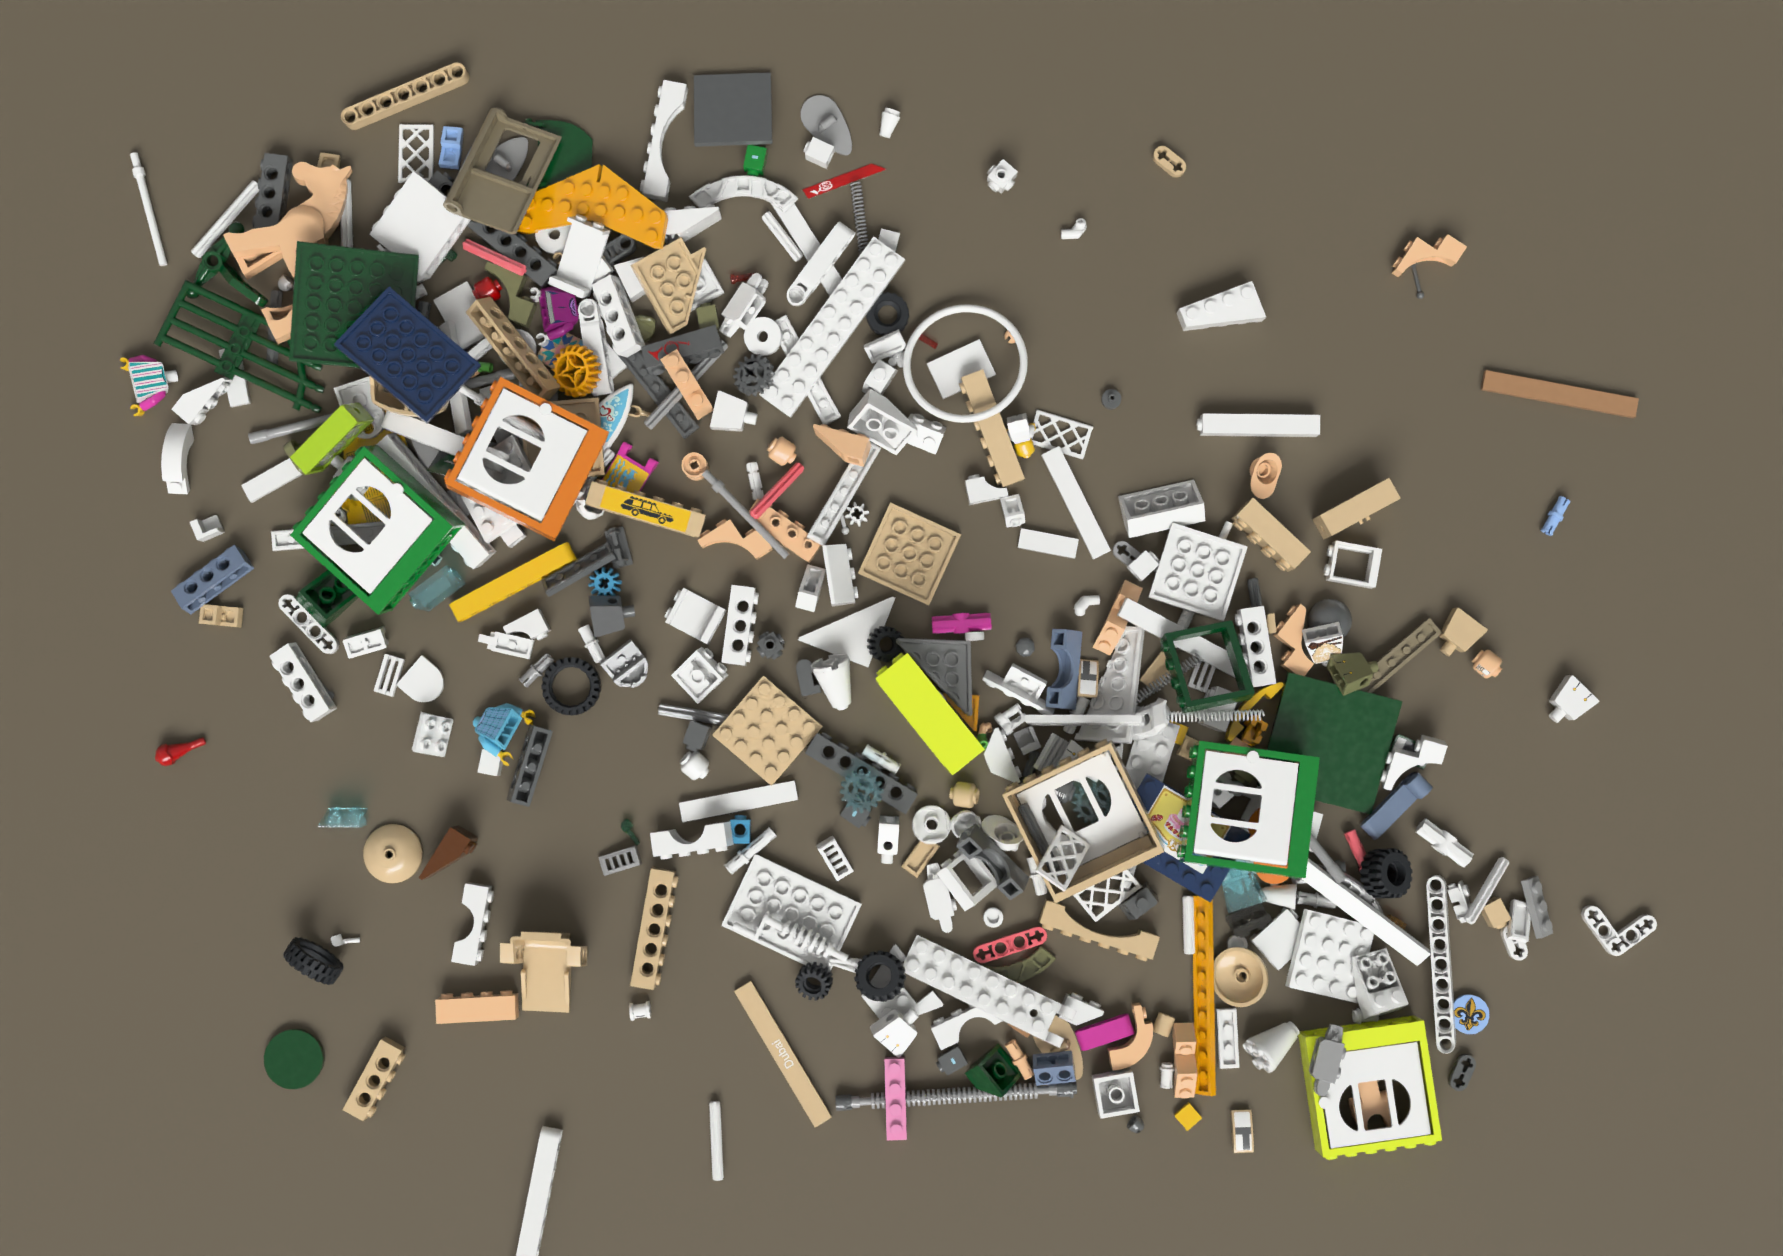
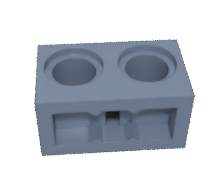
M1072 1051L1033 1054V1071L1036 1086L1076 1082Z

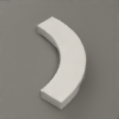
M746 175L722 178V180L706 184L689 196L690 200L698 208H703L704 205L708 204L713 205L732 197L748 196L766 200L783 212L798 200L790 190L778 183L776 184L762 177Z

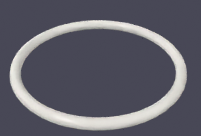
M971 304L950 306L927 317L912 333L903 357L905 382L917 403L938 418L960 423L984 420L1006 408L1022 388L1028 366L1025 343L1017 328L1002 314L984 306ZM961 312L983 314L1001 323L1013 336L1020 356L1018 377L1008 395L992 408L969 415L948 413L928 403L917 390L911 374L913 348L924 330L940 318Z

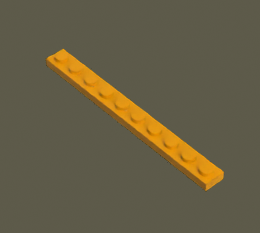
M1196 895L1193 896L1195 930L1193 996L1196 1037L1195 1060L1197 1067L1195 1094L1215 1096L1213 899L1209 902Z

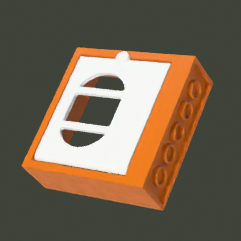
M500 377L498 381L494 380L490 388V398L484 399L481 405L482 413L480 417L476 415L471 425L472 433L466 434L462 442L464 447L462 452L458 451L453 460L455 466L453 470L449 469L444 477L445 484L448 489L555 542L608 438L609 432ZM513 415H522L533 419L541 427L545 441H540L503 422V419ZM498 427L541 448L530 472L486 451ZM483 458L524 477L525 480L516 484L497 482L486 472ZM456 480H459V481H461V482H463V483H465V484H467V485H469V486H471V487H473V488H475V489H477V490H479V491H481V492H483V493H485V494H487V495H489V496H491V497H493V498H495V499H497V500H499V501H501V502H503V503H505V504H507V505H509V506H511V507H513V508H515V509H517V510H519V511H521V512H523V513H525V514H527V515H529V516H531V517H533V518H535V519H537V520H539V521H542V523H539V522H537V521H535V520H533V519H531V518H529V517H527V516H525V515H523V514H521V513H519V512H517V511H515V510H513V509H511V508H509V507H507V506H505V505H503V504H501V503H499V502H497V501H495V500H493V499H491V498H489V497H487V496H485V495H483V494H481V493H479V492H477V491H475V490H473V489H471V488H469V487H467V486H465V485H463V484L457 482Z

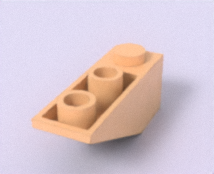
M825 424L813 425L815 434L845 462L865 466L871 449V443L867 436L851 434L844 429H832Z

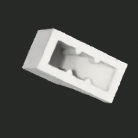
M979 474L969 476L968 480H965L969 505L1008 497L1007 488L993 487L985 481V477H980Z
M807 564L795 607L812 612L815 611L826 569Z
M536 609L503 626L506 634L524 632L531 639L537 638L538 641L547 637V633L551 631L540 609Z

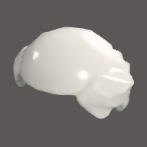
M963 810L952 817L950 828L953 834L960 838L961 834L974 824L981 828L982 823L980 817L973 811Z

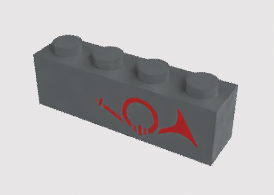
M716 325L641 347L645 365L650 375H659L666 371L660 359L676 349L686 364H696L702 359L716 358L724 353Z

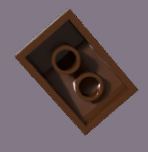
M459 825L450 827L420 874L419 879L430 878L469 853L472 854L478 845L476 843L478 837Z

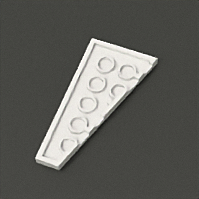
M1126 626L1115 646L1111 660L1106 665V672L1099 681L1097 698L1091 699L1087 715H1135L1144 629ZM1081 726L1079 733H1076L1074 739L1076 741L1092 742L1107 739V741L1112 740L1113 743L1132 744L1134 726Z

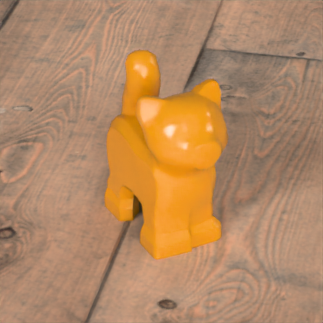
M1253 715V721L1249 717V721L1244 722V725L1247 727L1241 738L1242 742L1250 746L1260 743L1262 739L1261 733L1266 731L1268 726L1262 718L1259 721V715H1257V721H1255V715Z

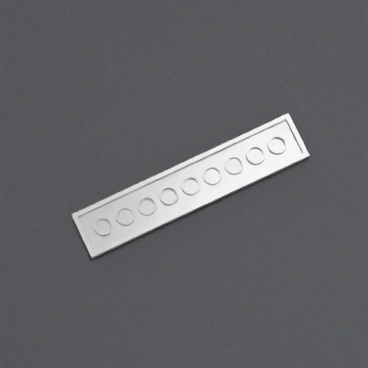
M873 237L775 371V375L771 377L774 382L768 383L770 389L764 388V394L759 393V395L791 418L906 260Z

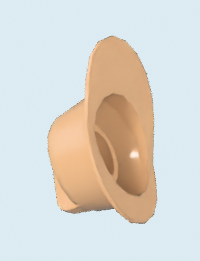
M1266 453L1256 458L1250 466L1251 491L1257 498H1268L1275 490L1282 468L1281 460L1275 453Z

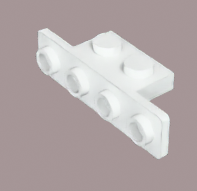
M1014 663L1011 665L1005 678L989 670L985 672L982 680L988 686L1002 690L1005 695L1019 699L1022 704L1036 708L1043 715H1053L1055 708L1046 707V701L1040 698L1047 684L1046 680Z

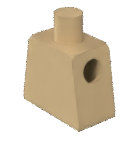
M1453 608L1441 629L1442 634L1439 635L1440 638L1446 641L1440 651L1449 657L1455 649L1459 652H1465L1488 629L1460 608Z

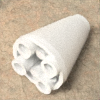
M1289 1021L1250 1037L1243 1044V1048L1254 1058L1252 1062L1259 1070L1263 1068L1266 1072L1271 1073L1282 1061L1300 1032L1295 1024Z

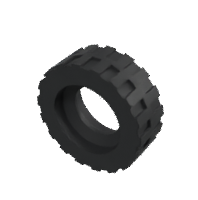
M882 293L866 314L867 323L875 334L882 335V337L898 329L900 332H903L909 319L907 303L903 301L901 296L899 297L895 293ZM889 305L896 309L897 319L893 323L884 324L879 320L878 312L883 306Z

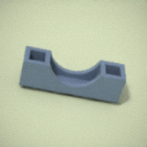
M1052 629L1051 649L1058 657L1059 673L1056 681L1047 687L1046 707L1076 710L1082 643L1081 631Z

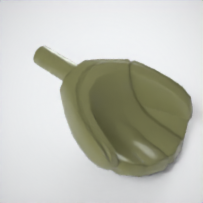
M636 315L635 319L643 341L647 342L652 338L656 330V320L651 316Z

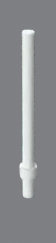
M131 153L132 172L134 178L137 179L159 266H165L167 261L144 178L146 176L144 167H141L138 153Z

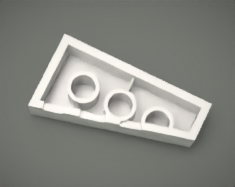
M1252 281L1179 308L1176 313L1183 331L1262 322L1266 318Z

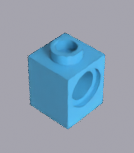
M735 815V819H730L733 844H750L751 819H747L746 815ZM737 824L745 826L746 831L743 835L736 833L735 827Z

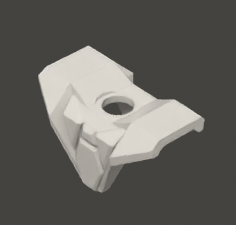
M1158 698L1156 702L1145 707L1136 706L1135 715H1142L1143 717L1149 715L1150 721L1144 726H1134L1132 740H1141L1163 733V730L1169 724L1166 711H1170L1166 705L1167 700Z

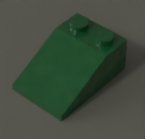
M326 570L298 592L297 601L324 628L339 617L359 597L329 570Z

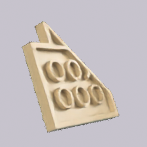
M682 238L630 265L669 335L688 324L706 248L703 247L690 254Z

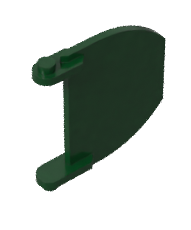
M525 119V122H522L562 137L537 191L592 167L593 140L579 127L555 120H536V122H532V119Z

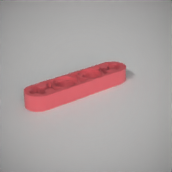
M1032 927L976 946L973 950V957L979 963H986L1041 945L1046 941L1047 933L1042 927ZM1036 930H1038L1039 933L1043 932L1040 941H1038L1036 938L1030 939L1032 944L1028 945V939L1025 933H1029L1030 937L1035 935ZM1022 936L1025 939L1022 947L1014 945L1015 937ZM999 942L1006 945V950L1003 953L995 951V945ZM992 945V951L995 956L991 957V953L985 954L984 959L976 956L979 953V949L987 951L989 950L987 946Z

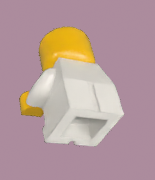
M1026 413L1007 417L1008 429L1006 431L1010 440L1014 442L1017 456L1029 458L1035 451L1033 440L1031 439L1036 430L1035 423H1028Z

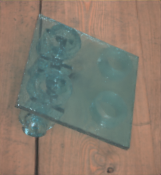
M338 806L328 808L318 827H362L367 824V819L363 818L367 808L357 806L351 808H341Z

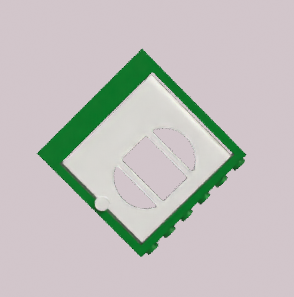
M373 445L361 446L356 450L354 459L343 466V472L339 477L336 476L329 484L330 488L318 496V502L315 506L307 509L305 518L293 526L294 531L290 536L379 615L390 612L396 607L465 523L381 447ZM370 486L381 491L389 501L391 518L389 519L360 493L358 487ZM351 494L385 523L383 530L370 545L336 515L338 509ZM331 520L364 550L362 552H350L341 548L332 537L330 530Z
M1198 741L1193 746H1190L1189 758H1192V763L1187 768V778L1190 779L1189 785L1185 786L1184 791L1187 803L1182 808V817L1185 819L1184 825L1180 826L1179 837H1182V844L1178 845L1177 857H1180L1179 862L1298 879L1306 878L1320 757ZM1205 749L1216 750V751H1223V752H1230V753L1245 754V755H1247V756L1233 755V754H1226V753H1219V752H1212V751H1206V752H1205ZM1259 757H1266V758H1273V759H1281V760L1295 761V762H1299V764H1298V763H1291V762H1284V761H1276V760L1262 759V758H1259ZM1243 770L1258 780L1261 789L1217 783L1216 780L1227 771ZM1214 789L1260 795L1261 804L1258 823L1212 817L1211 808ZM1211 823L1255 829L1256 832L1245 841L1229 842L1220 838L1213 831ZM1195 853V854H1202V855H1209V856H1216V857H1223V858H1230V859H1237V860H1244V861H1251V862H1258V863H1265V864H1272V865H1280V866H1285V867H1287V868H1280V867H1273V866H1266V865H1259V864H1252V863H1245V862H1238V861H1231V860H1224V859H1216V858L1195 856V855H1192V854Z

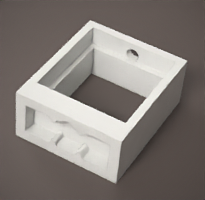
M1341 541L1332 542V545H1329L1327 549L1329 562L1324 567L1325 580L1370 589L1376 588L1382 549ZM1338 548L1369 554L1365 581L1333 576Z
M958 850L953 854L955 857L953 860L949 858L941 864L942 869L937 874L963 910L966 911L994 890L997 884L996 879L980 859L972 858L969 860ZM963 859L983 885L973 894L969 892L952 869Z

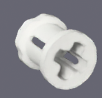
M650 1001L635 1005L629 1003L631 1021H634L635 1018H651Z

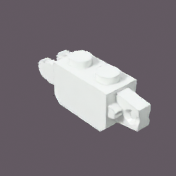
M754 273L747 283L742 282L722 312L725 319L719 331L727 337L731 338L739 327L744 330L749 328L766 303V298L763 294L766 288H768L769 283L767 280L762 279L759 273Z
M939 864L926 865L928 880L924 882L923 887L930 917L934 920L939 919L942 931L949 933L953 926L951 916H954V911L957 910L955 899H950L949 889L937 874L941 870Z

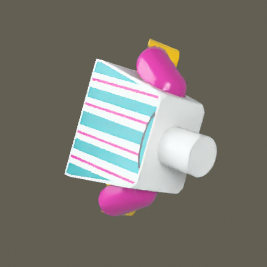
M139 355L129 359L120 358L121 362H126V365L120 368L129 371L136 402L140 403L139 405L133 404L130 406V409L138 408V412L133 416H142L145 411L157 405L168 393L167 383L178 381L176 370L164 372L162 362H158L154 358L146 355Z

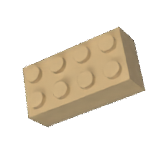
M1254 498L1247 501L1231 518L1234 521L1232 523L1234 527L1248 534V540L1253 544L1257 543L1262 548V553L1268 558L1272 557L1276 561V566L1282 571L1286 570L1288 572L1295 569L1311 552Z

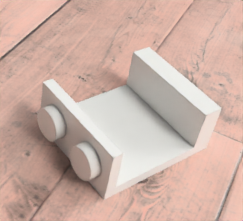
M685 588L682 591L678 590L674 597L676 603L673 608L669 607L665 614L667 620L665 622L709 645L727 610Z

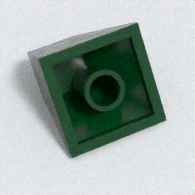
M999 1043L975 1061L964 1073L976 1089L1000 1098L1022 1076L1018 1067L1013 1064L1011 1058Z

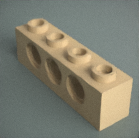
M386 1036L380 1040L347 1100L343 1111L362 1121L374 1115L377 1109L375 1106L377 1100H381L385 1095V1086L387 1082L390 1083L396 1074L394 1071L396 1065H400L406 1056L404 1054L406 1047ZM383 1057L389 1060V1067L382 1064ZM373 1075H377L380 1078L379 1084L373 1082ZM363 1093L370 1095V1102L363 1099Z

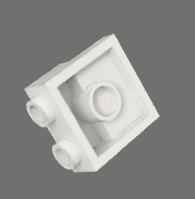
M703 647L697 649L671 675L697 704L728 676L726 673L727 668L722 663H717L713 659V653Z

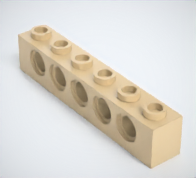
M491 297L475 300L466 311V314L524 388L545 400L551 399L560 389L559 383L556 382L552 374Z
M652 867L650 870L630 986L654 990L656 985H660L661 974L658 972L659 966H663L665 954H662L663 946L667 945L668 935L665 932L666 926L670 927L672 915H669V909L674 906L675 896L672 895L673 888H677L678 876H675L676 871ZM659 884L667 887L665 895L658 893L657 887ZM655 904L663 906L664 911L662 914L655 913ZM656 923L660 926L658 934L650 930L651 924ZM648 943L656 945L657 951L655 953H650L647 950ZM644 963H651L653 965V972H646L643 968Z

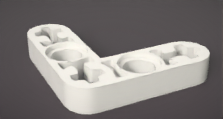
M1588 905L1581 912L1582 919L1608 954L1619 956L1652 933L1657 927L1656 919L1653 916L1644 914L1616 932L1598 907ZM1589 910L1595 911L1593 915L1596 920H1599V922L1596 923L1593 918H1588V916L1590 915L1588 912ZM1644 919H1645V920H1648V921L1650 920V922L1648 923L1649 928H1647V927H1642L1641 929L1638 930V929L1635 927V925H1636L1637 927L1643 926V925L1645 924L1644 921H1643ZM1602 925L1608 928L1605 936H1601L1598 932L1599 927ZM1628 930L1635 932V938L1631 941L1626 938ZM1622 940L1626 943V945L1624 943L1617 945V951L1611 950L1613 947L1612 943L1618 944Z

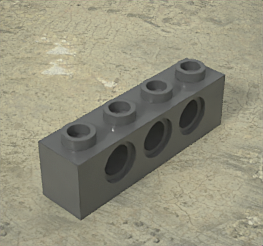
M265 153L264 159L261 160L262 175L258 179L259 196L255 199L257 210L256 216L252 220L254 229L274 226L286 215L293 160L286 155ZM274 172H278V176L275 179H271V175ZM275 191L274 197L268 198L269 193ZM272 210V215L266 217V212Z
M529 725L506 800L530 807L553 731Z

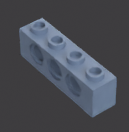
M233 545L217 558L212 559L202 569L194 572L184 582L179 583L171 592L181 609L192 614L252 571L254 567L245 552L236 545Z

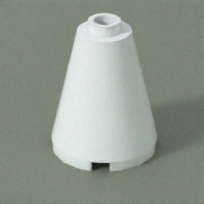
M839 653L828 655L829 659L825 661L822 658L816 660L811 664L812 672L833 708H837V710L848 708V705L851 703L849 657H847V654Z

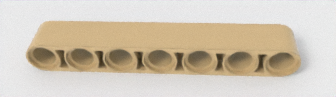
M458 62L452 63L345 108L341 112V120L351 130L360 129L465 85L469 81V73L463 64ZM463 71L460 77H455L456 72ZM445 78V82L443 84H437L439 79ZM422 86H427L426 91L419 92ZM409 93V97L407 99H401L403 94ZM390 100V106L384 107V103ZM369 108H374L371 114L366 115V111ZM356 116L354 121L348 122L349 117Z

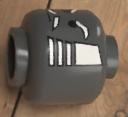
M1073 781L1054 790L1060 803L1065 804L1068 801H1072L1076 791Z

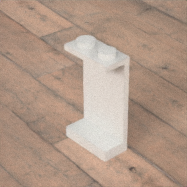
M576 214V216L568 217L567 219L568 222L572 223L557 274L550 276L548 284L580 298L590 297L592 284H594L610 230L604 228V224L599 222L591 223L587 221V217Z

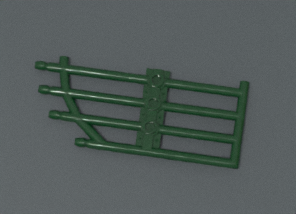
M185 279L153 344L161 347L162 343L165 342L216 366L214 372L233 380L236 375L294 402L292 408L297 411L300 410L301 406L320 413L322 410L319 405L304 399L306 387L314 389L319 393H323L325 390L322 385L307 379L305 365L321 371L323 368L321 364L297 362L298 374L249 352L248 349L252 341L289 357L290 349L256 334L261 323L268 326L265 316ZM189 290L242 314L238 324H234L185 301ZM182 307L233 331L229 342L176 318L179 309ZM171 325L224 348L225 350L221 358L218 359L168 336L167 333ZM243 359H248L299 383L297 394L295 395L239 369Z

